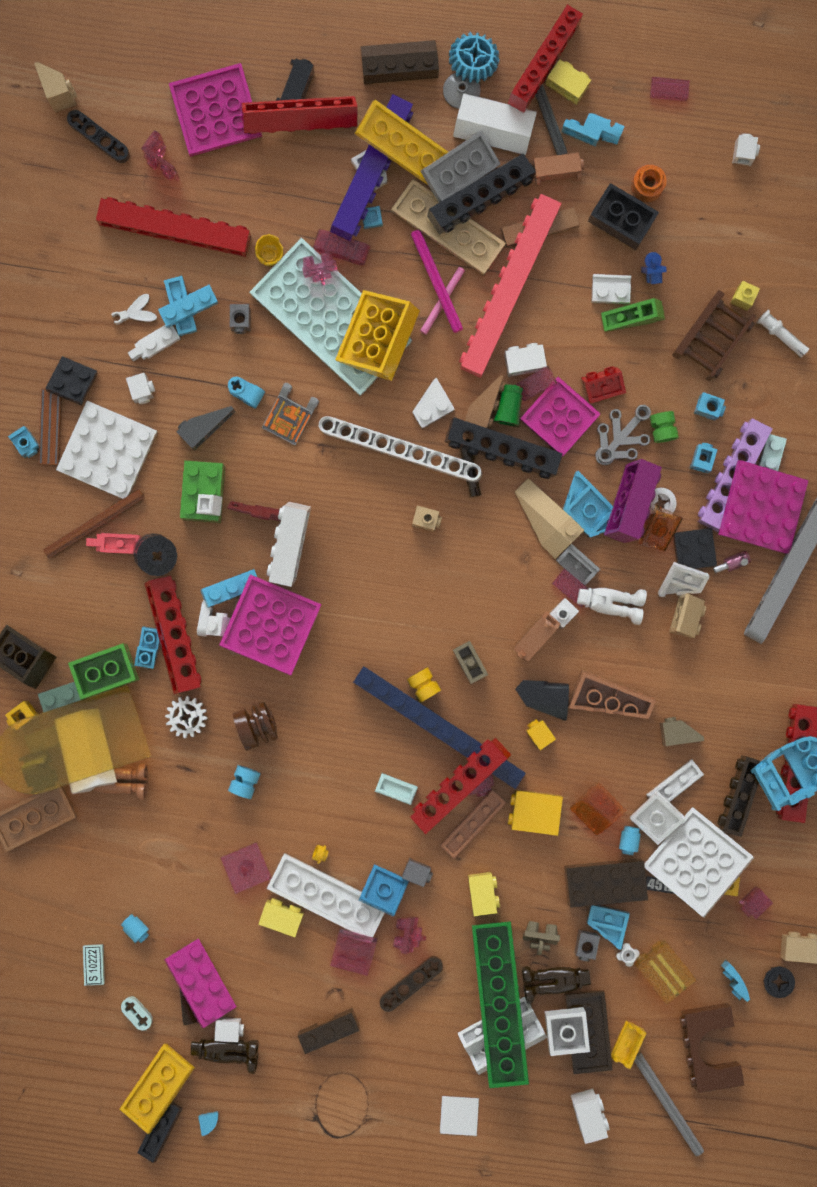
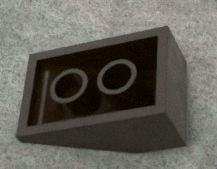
M6 625L0 633V668L22 683L36 689L57 656Z

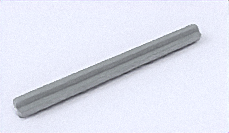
M637 1053L634 1062L694 1155H701L704 1149L642 1053Z

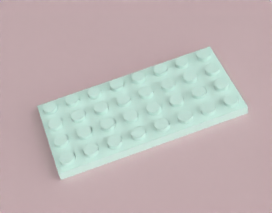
M300 238L249 293L361 396L378 377L337 362L335 359L362 293L305 240ZM409 337V340H408V342H407V345H406L405 349H406V348L408 347V345L412 342V339H411L410 337Z

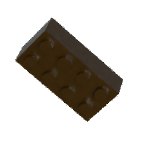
M641 858L564 866L567 900L570 908L648 900L645 865Z

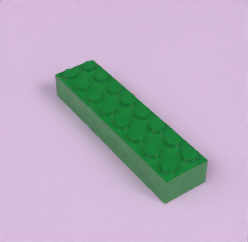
M511 921L472 925L489 1088L529 1085Z

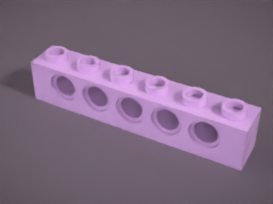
M753 418L743 423L740 429L742 434L739 439L736 438L731 447L733 452L731 456L728 455L723 463L725 468L722 473H718L714 481L717 483L714 490L710 489L706 496L708 500L706 506H702L697 516L700 517L698 523L719 532L728 496L721 494V487H726L730 491L733 480L729 476V471H735L739 453L745 455V462L755 464L773 428ZM748 436L753 438L754 445H749L746 442ZM713 504L720 506L719 513H715L712 510Z

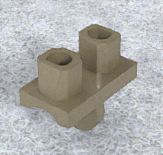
M529 921L522 940L533 941L530 944V948L537 949V955H541L542 950L550 951V945L547 944L557 945L560 941V936L557 935V925L547 924L545 933L538 932L539 923Z

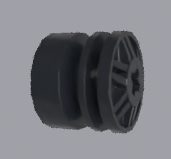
M150 533L137 540L133 549V557L142 571L149 575L161 576L170 572L175 566L177 551L169 539L161 534ZM154 551L157 553L160 551V553L158 554L160 556L159 559H152L154 557L152 554Z

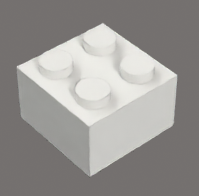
M583 1007L544 1011L550 1056L590 1052L586 1012Z
M593 1088L571 1094L576 1118L585 1144L608 1138L607 1131L610 1128L605 1114L601 1113V1111H604V1106L599 1094H595Z

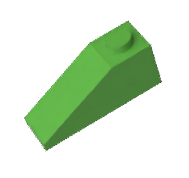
M656 298L601 313L605 332L665 320L662 301Z

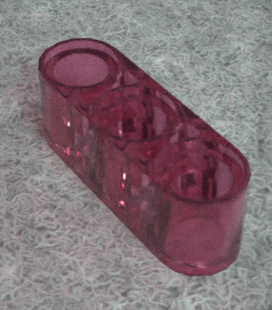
M320 229L318 230L313 249L317 252L364 266L370 246L354 239L348 241L336 234Z

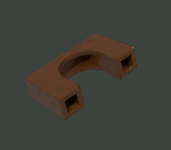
M728 1003L681 1010L680 1024L681 1028L685 1029L686 1035L683 1036V1043L689 1052V1055L686 1056L688 1068L692 1070V1075H689L691 1087H694L698 1093L744 1086L742 1068L737 1061L709 1064L701 1059L699 1053V1045L705 1034L716 1029L735 1027L731 1006Z

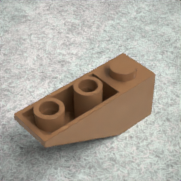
M502 375L470 404L465 421L488 429L491 428L494 418L490 416L492 410L496 411L499 400H496L498 392L502 393L505 382H502Z

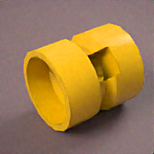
M428 667L407 679L410 687L417 689L415 695L420 703L441 691L437 681H431L433 676Z

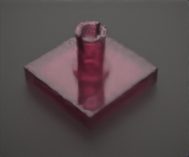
M257 842L221 857L235 894L272 878Z

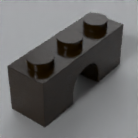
M353 1008L335 1015L333 1019L323 1024L317 1025L316 1023L300 1030L298 1038L304 1053L307 1054L360 1031V1024Z

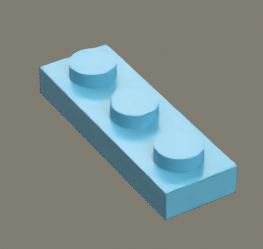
M182 276L164 280L170 303L188 295ZM193 316L175 324L179 336L197 332Z
M207 285L158 309L166 327L169 328L218 304V301L210 285Z
M250 570L201 589L200 591L207 608L240 596L250 574L257 577L255 570Z

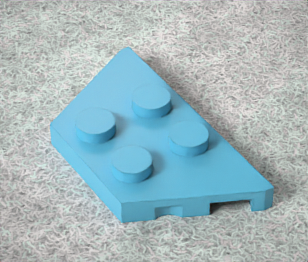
M576 471L563 510L584 529L583 532L588 537H593L605 532L613 506L579 471Z

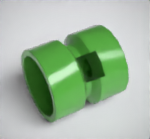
M674 411L661 412L650 416L651 427L655 428L653 431L654 443L668 442L679 438L677 427L673 425L676 423Z

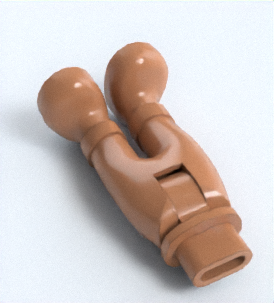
M140 764L136 770L114 768L116 780H148L147 764ZM116 782L112 785L95 787L93 790L104 794L135 793L139 800H145L148 783Z

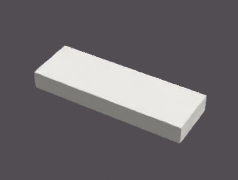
M691 759L646 795L650 798L658 791L670 802L704 774Z

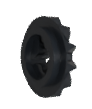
M778 966L771 967L765 973L763 980L765 990L771 996L784 998L792 993L795 987V978L790 970ZM780 976V979L787 983H781L778 990L777 984L772 981L777 980Z

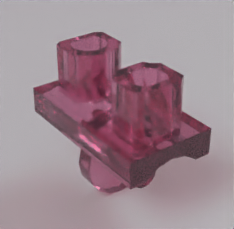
M330 252L320 254L322 263L319 264L314 263L313 256L304 257V267H302L304 278L312 276L313 282L321 280L322 286L326 285L324 279L332 278L330 272L337 270L336 260H333Z
M412 916L397 919L396 928L404 930V937L396 936L393 947L401 950L403 954L412 953L414 947H419L420 941H426L427 936L421 934L422 927H417L418 917Z

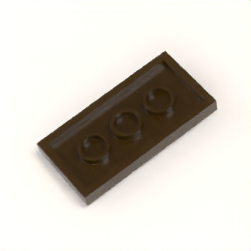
M604 990L565 994L567 1009L583 1007L586 1012L590 1052L571 1054L573 1074L612 1071Z

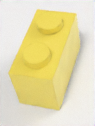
M559 59L547 77L545 85L577 105L589 88L591 79H589L586 73L574 69L569 62H563Z
M491 872L468 875L473 915L480 916L497 913L500 903L499 897L494 894V888H497L496 876L492 877Z
M274 898L267 900L258 925L295 937L304 914L301 908L295 905H290V907L282 905V901Z

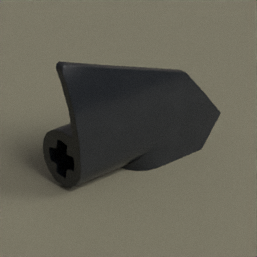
M523 680L515 688L527 707L564 721L567 720L569 684Z

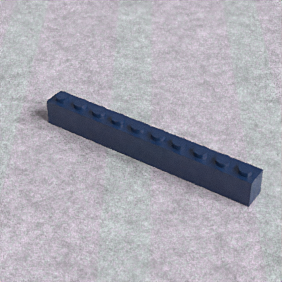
M363 666L353 683L467 758L473 752L478 754L482 750L480 742ZM483 755V761L489 764L490 758ZM506 760L492 774L516 789L526 773Z

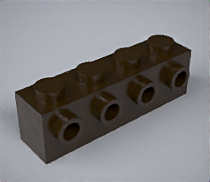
M743 755L741 759H737L735 765L737 771L729 784L731 790L729 796L726 795L723 803L725 809L723 814L719 815L717 822L720 830L742 837L759 784L751 770L761 761Z

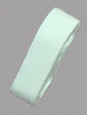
M127 997L122 1002L121 1010L137 1029L146 1030L151 1026L153 1016L136 997ZM126 1002H128V1003H132V1002H133V1003L135 1004L134 1007H133L134 1010H133V1009H129V1010H128V1009L126 1008V1007L128 1006V1004H127ZM137 1014H139L142 1018H144L145 1016L148 1018V1020L146 1021L147 1025L145 1023H143L142 1025L139 1023L141 1019Z

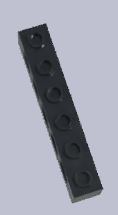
M523 153L429 208L427 217L439 235L444 232L449 233L457 224H464L470 220L472 215L476 213L481 214L491 204H498L504 196H511L521 186L526 187L533 182L536 171ZM510 175H514L518 179H512ZM498 184L502 188H496L494 185ZM478 194H485L486 197L482 198ZM463 203H469L471 206L466 207ZM447 212H453L455 216H449Z
M455 417L450 422L444 441L451 448H463L469 454H481L487 460H499L505 466H517L526 473H532L533 471L539 473L538 476L545 479L556 476L563 454ZM464 433L470 435V442H466L463 440ZM482 439H485V440L488 441V443H489V447H488V448L482 447V445H481V440H482ZM500 445H503V446L506 447V449H507V453H506V454H502V453L499 451V446H500ZM518 451H521V452L524 453V455H525V459H524V460H520V459L517 457V452H518ZM536 457L541 458L542 466H538L535 463Z

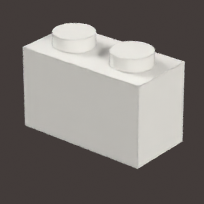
M531 343L526 345L527 347L519 349V346L508 348V351H505L504 354L508 377L545 371L547 364L543 345Z

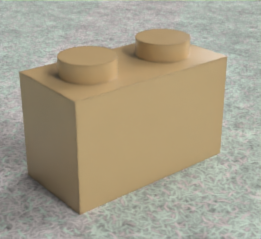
M788 932V935L782 934L781 958L785 961L817 964V934L808 933V936H800L798 932Z

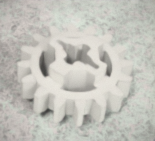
M186 696L185 701L182 697H179V703L172 701L173 708L167 707L170 714L165 715L166 718H170V721L166 723V725H172L170 731L176 730V736H180L183 733L184 738H187L188 733H190L191 737L195 736V731L201 733L200 726L206 727L203 720L208 719V717L203 715V713L207 712V709H201L203 703L197 704V698L190 701V696ZM187 704L194 706L197 710H190ZM179 707V714L177 717H174L175 711ZM184 712H186V714L191 715V717L188 719L189 722H187V720L182 719V717L185 716ZM196 717H199V721L194 727V721ZM176 724L184 725L187 730L179 728Z

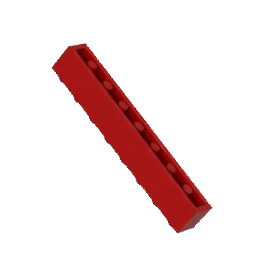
M111 197L100 199L96 216L99 226L242 257L247 256L251 233L244 226L237 225L232 227L222 221L214 223L204 217L195 219L189 214L181 213V215L173 214L174 212L163 209L159 211L148 205L140 207L136 203L130 201L122 203Z

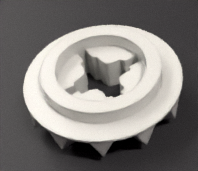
M656 488L655 498L649 507L650 514L657 518H666L674 512L677 503L676 498L669 489ZM658 498H661L662 501L668 500L663 505V510L660 506H654L658 502Z

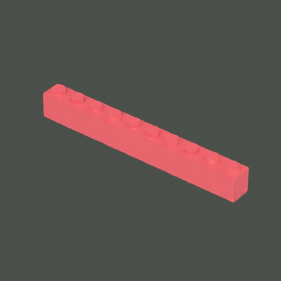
M540 194L539 199H534L530 208L533 212L531 216H526L522 225L525 229L523 233H518L514 242L517 246L515 250H510L507 257L509 261L507 268L503 266L499 274L501 281L499 285L495 283L491 294L494 296L491 302L487 300L483 309L486 313L483 319H478L475 326L478 330L475 336L471 335L467 343L470 346L468 352H463L459 363H461L460 369L479 378L482 377L562 203L543 194Z

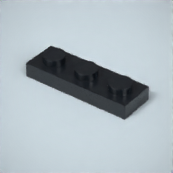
M171 1102L152 1132L146 1134L137 1153L152 1163L156 1162L183 1108Z

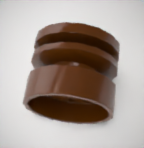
M265 702L259 703L261 712L258 711L256 705H253V715L251 716L246 709L233 713L237 732L246 751L259 746L258 737L260 736L265 744L269 743L268 733L273 741L278 739L277 726L273 714Z

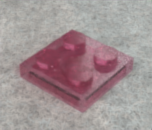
M340 929L330 966L368 976L377 938Z

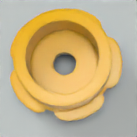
M317 845L314 849L312 859L316 860L318 864L327 859L328 850H326V846Z

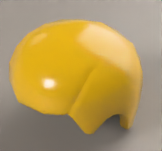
M267 234L262 235L257 240L255 255L261 264L273 266L282 259L284 248L278 237Z

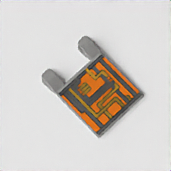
M284 383L262 428L296 446L319 400L311 397L307 408L287 398L292 390V386Z

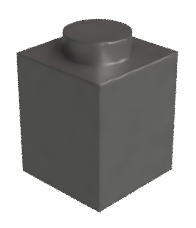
M409 858L402 878L424 887L425 883L429 884L433 873L430 872V866Z

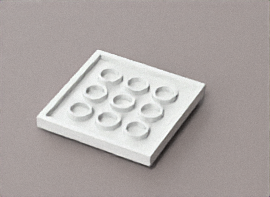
M87 401L56 470L123 499L131 493L158 431Z
M692 807L685 815V821L663 841L644 865L646 870L704 918L754 857Z

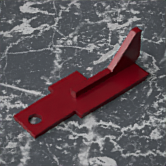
M230 501L227 509L250 514L251 517L281 522L278 519L280 509L259 505L251 506L235 501Z

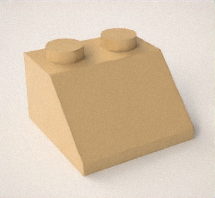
M39 62L34 63L46 98L55 113L76 106L74 98H77V95L70 80H66L62 73Z
M687 593L679 595L669 632L688 638H695V635L698 636L701 629V624H699L700 617H703L706 611L705 601Z

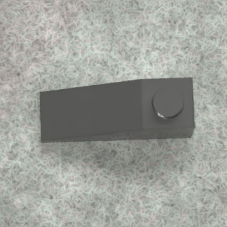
M230 406L190 418L188 421L184 420L178 426L179 430L176 432L195 451L236 411Z

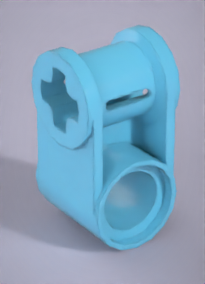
M233 377L228 382L229 392L232 396L240 399L252 408H257L265 394L262 388L240 377ZM239 383L241 389L237 388L234 390L233 384L237 385Z

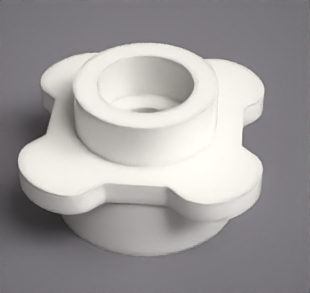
M624 943L622 950L616 954L618 960L625 962L626 966L630 967L634 964L633 962L639 957L640 953L637 949L631 948L629 943Z

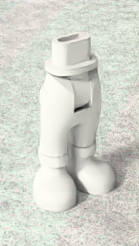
M608 588L579 589L577 604L585 605V608L589 607L602 614L620 617L627 616L633 624L640 625L643 619V609L628 608L627 606L613 604V602L629 603L642 607L645 604L647 592L646 590L639 589L635 594L630 595L627 592Z

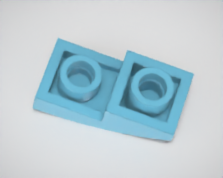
M142 627L134 666L154 669L160 645L156 628Z
M725 960L721 966L725 969L723 974L732 981L729 984L733 988L732 993L739 1000L743 998L748 1002L750 997L744 981L735 968Z

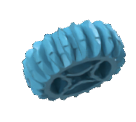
M470 31L468 36L463 33L461 39L457 37L455 43L451 45L449 64L452 65V71H456V77L462 75L463 81L468 78L470 83L472 80H476L479 83L480 78L485 81L487 76L491 78L493 72L497 70L500 60L499 50H496V44H492V38L486 39V34L481 37L478 32L476 35H472ZM474 53H475V62H473V54H474Z

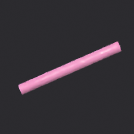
M458 267L446 287L449 297L465 272L461 267ZM438 300L420 330L424 335H427L443 308L440 300Z

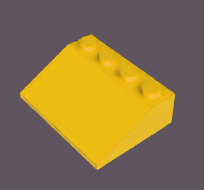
M363 290L335 360L376 377L392 381L420 310L410 301Z

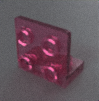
M154 130L141 148L144 154L143 157L154 170L158 168L167 179H174L178 182L180 178L176 168L161 158L166 151V146L161 134Z

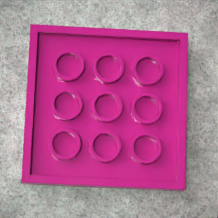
M241 63L169 83L190 157L262 137V133L249 134L244 133L241 103L252 102Z
M738 460L718 535L780 553H790L789 550H791L809 480Z
M250 574L219 646L291 676L321 604Z

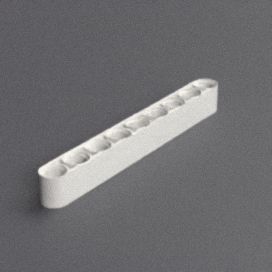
M325 416L319 421V429L328 436L469 482H477L482 477L481 468L475 463L330 416ZM326 422H333L332 429L324 430ZM345 427L351 428V433L348 436H342V430ZM363 433L369 434V439L366 442L360 441V436ZM380 439L387 440V445L384 448L378 447ZM404 445V453L397 454L395 451L396 447ZM418 450L424 453L423 458L420 460H416L413 457L414 453ZM436 456L442 459L441 464L438 466H434L431 463L432 459ZM454 462L460 464V469L456 472L450 471V465ZM471 468L478 470V475L475 478L468 476V471Z

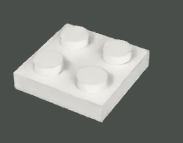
M658 791L630 816V819L657 845L682 824L686 818Z

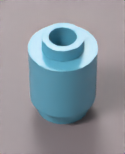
M624 826V830L621 831L619 849L622 850L623 854L634 855V852H638L641 836L639 833L640 828Z
M133 914L121 924L123 931L134 943L138 941L142 943L149 936L147 932L150 929Z

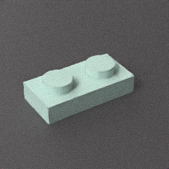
M770 434L763 447L759 466L778 471L787 439Z

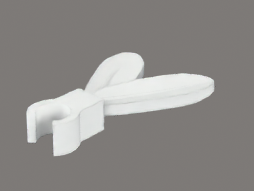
M143 294L138 297L127 311L113 312L111 314L112 317L120 316V320L114 321V324L119 325L129 318L144 322L155 321L157 316L154 313L142 311L149 301V294Z

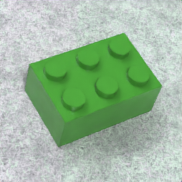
M184 461L180 518L182 520L221 523L222 505L220 516L196 514L198 494L220 496L223 503L225 465L223 463Z
M124 643L68 663L80 700L88 699L139 681L128 645Z

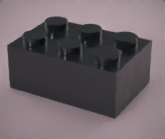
M610 183L592 211L588 222L637 250L659 212Z

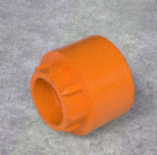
M642 166L637 170L631 183L633 195L642 202L657 200L666 186V175L658 166ZM644 181H651L653 186H646Z

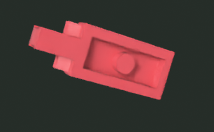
M101 533L97 534V539L86 538V546L96 547V551L101 553L133 554L134 545L141 538V535Z

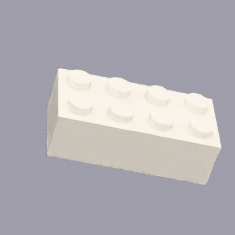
M288 502L280 508L278 519L281 520V523L276 527L274 535L277 543L272 547L270 557H273V562H271V565L269 564L267 576H270L269 582L290 587L295 583L311 506Z

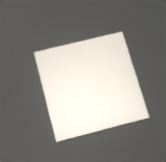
M442 1096L440 1134L477 1136L479 1098Z

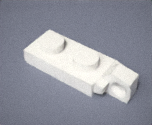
M164 325L134 344L136 348L128 352L133 361L140 357L143 360L149 359L181 338L173 326L167 328Z

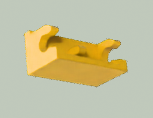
M625 1021L612 1049V1059L631 1069L646 1036L645 1030L631 1022Z

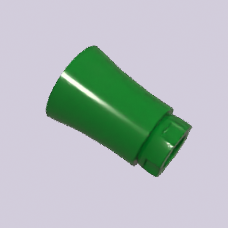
M504 385V391L501 394L500 403L493 422L519 427L523 388L517 385Z

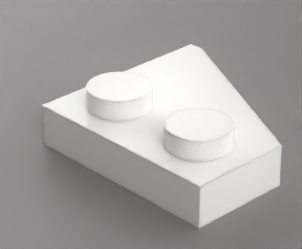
M673 562L658 591V595L665 597V594L701 593L709 579L708 573Z

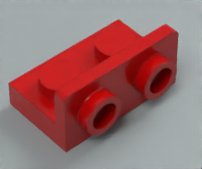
M610 366L598 373L589 372L585 377L581 378L590 404L626 393L622 371L618 367Z

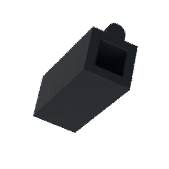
M291 59L292 70L281 98L277 97L276 101L305 99L315 72L314 65L309 60Z

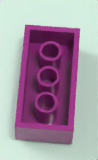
M643 459L626 464L604 536L622 543L639 540L643 536L645 530L643 526L645 520L650 515L649 507L656 495L655 488L661 479L660 472L662 467Z

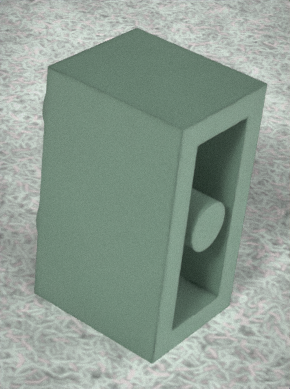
M75 682L38 694L44 713L85 700H80Z

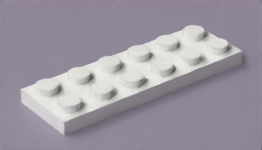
M284 853L267 887L268 890L369 941L372 940L384 915V912L358 901L362 891Z

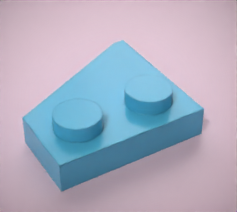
M593 905L590 906L587 924L621 950L630 913L606 906Z

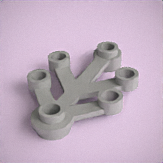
M640 405L636 408L634 418L622 431L620 427L622 415L620 410L614 409L610 412L609 417L612 420L613 441L609 446L607 439L609 426L601 423L597 427V432L600 435V448L596 451L595 457L599 464L609 465L614 459L627 458L628 460H634L638 456V452L634 448H630L627 451H615L619 445L639 444L646 446L649 444L650 437L647 434L627 437L640 421H645L650 417L651 410L647 405ZM639 411H644L645 416L641 417ZM617 412L619 417L613 418L612 413ZM604 426L606 428V432H601L600 427ZM641 437H646L647 443H642ZM629 451H633L635 453V456L633 458L629 457ZM602 453H607L608 459H603Z

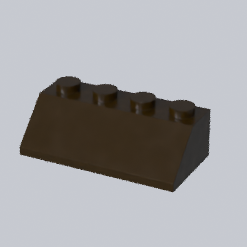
M435 40L361 46L364 84L439 77L438 53Z

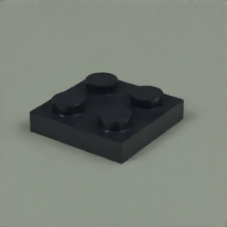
M62 356L45 389L49 393L82 405L98 373L97 370Z
M712 528L673 533L678 564L693 569L717 566Z

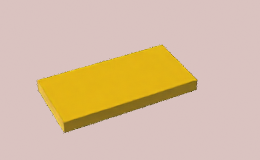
M163 1044L119 1110L143 1131L150 1134L195 1067L168 1044Z

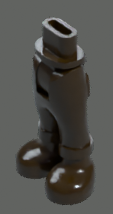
M528 966L522 967L524 984L532 983L533 981L554 980V982L524 985L526 1003H532L537 994H562L574 991L578 987L582 989L583 986L591 985L589 969L580 970V968L556 967L533 971Z
M215 1038L211 1040L201 1039L200 1042H191V1055L198 1056L199 1059L203 1057L204 1060L215 1063L242 1064L243 1062L247 1065L248 1073L255 1074L258 1062L259 1041L250 1040L249 1042H244V1040H239L238 1042L215 1041Z

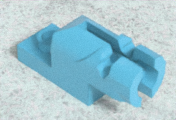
M589 113L584 126L580 125L576 120L566 119L561 132L596 147L599 138H602V141L617 145L625 126L615 123L611 127L610 119Z

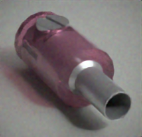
M744 550L724 559V563L714 567L713 570L715 574L726 569L731 572L750 564L751 559L748 552Z

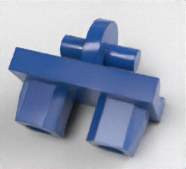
M656 252L647 254L644 261L647 267H641V272L646 274V283H663L662 272H667L666 266L660 265L662 259Z

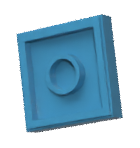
M374 864L358 901L394 917L409 881Z

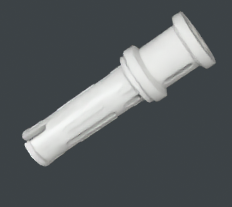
M769 310L756 322L757 324H762L769 331L770 335H776L798 354L800 358L809 350L808 347L783 327L782 321L774 318Z

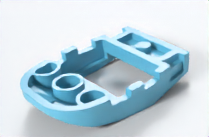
M803 737L769 753L751 770L771 803L772 810L779 811L783 806L794 805L805 798L815 795L814 792L817 791L816 737ZM781 755H784L801 786V789L791 795L772 763L773 760Z

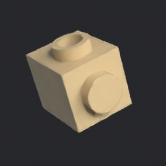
M417 506L412 526L434 532L435 527L439 528L442 517H439V511Z

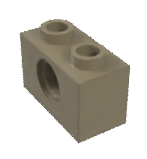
M470 641L452 650L470 684L488 675Z

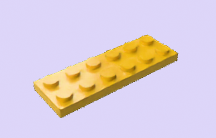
M377 100L371 103L355 132L361 139L425 184L427 182L420 171L448 153L447 150Z

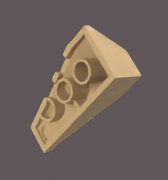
M527 479L515 491L541 546L554 559L584 531L570 515L531 480Z

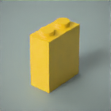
M515 790V794H511L510 805H513V811L508 815L510 828L512 830L558 836L563 797L561 795Z

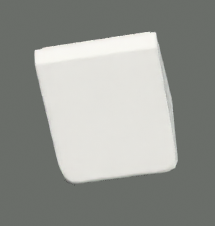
M198 494L196 514L220 516L222 497Z

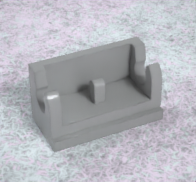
M573 544L569 545L556 560L583 586L600 570Z

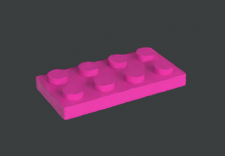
M199 939L194 940L164 959L201 1028H205L237 1007Z

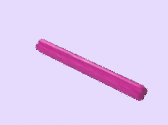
M415 230L411 233L412 239L454 333H458L463 330L462 324L420 230Z

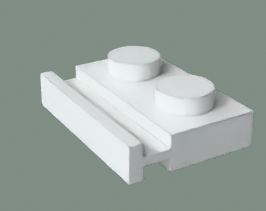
M593 274L591 303L630 304L631 276Z

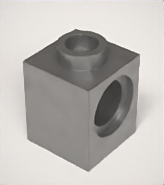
M230 304V329L236 334H245L246 331H251V308L249 304ZM244 316L245 320L239 324L235 322L236 318Z
M583 930L578 931L574 953L576 956H579V960L590 962V959L596 960L600 936L597 933ZM585 942H590L592 945L588 951L582 950V945Z

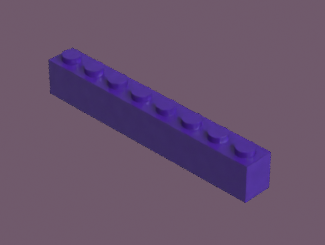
M392 94L387 105L389 110L408 123L414 113L411 111L412 103ZM370 144L330 229L331 233L348 241H351L353 236L357 237L361 228L358 224L361 219L365 220L369 211L366 209L367 204H372L376 196L374 189L376 186L380 187L384 178L381 174L383 170H388L391 160Z

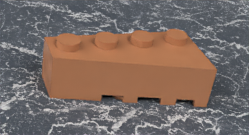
M582 670L568 707L571 709L649 719L656 700Z

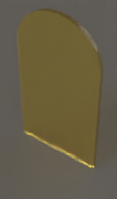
M128 685L22 719L9 726L0 736V778L17 792L40 794L151 757Z

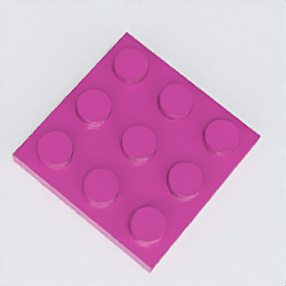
M557 377L525 412L520 421L554 451L563 453V457L600 416V413L561 378Z

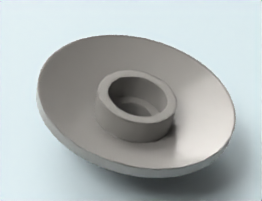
M454 73L444 83V98L454 108L460 109L464 93L480 97V84L476 80H472L470 83L469 79L466 78L463 81L462 75L456 77V73ZM459 86H465V90H460Z

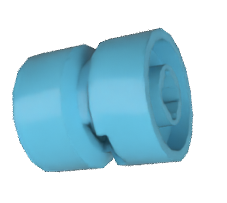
M237 765L234 773L236 779L231 781L228 791L235 795L252 799L255 791L253 785L258 783L261 773Z

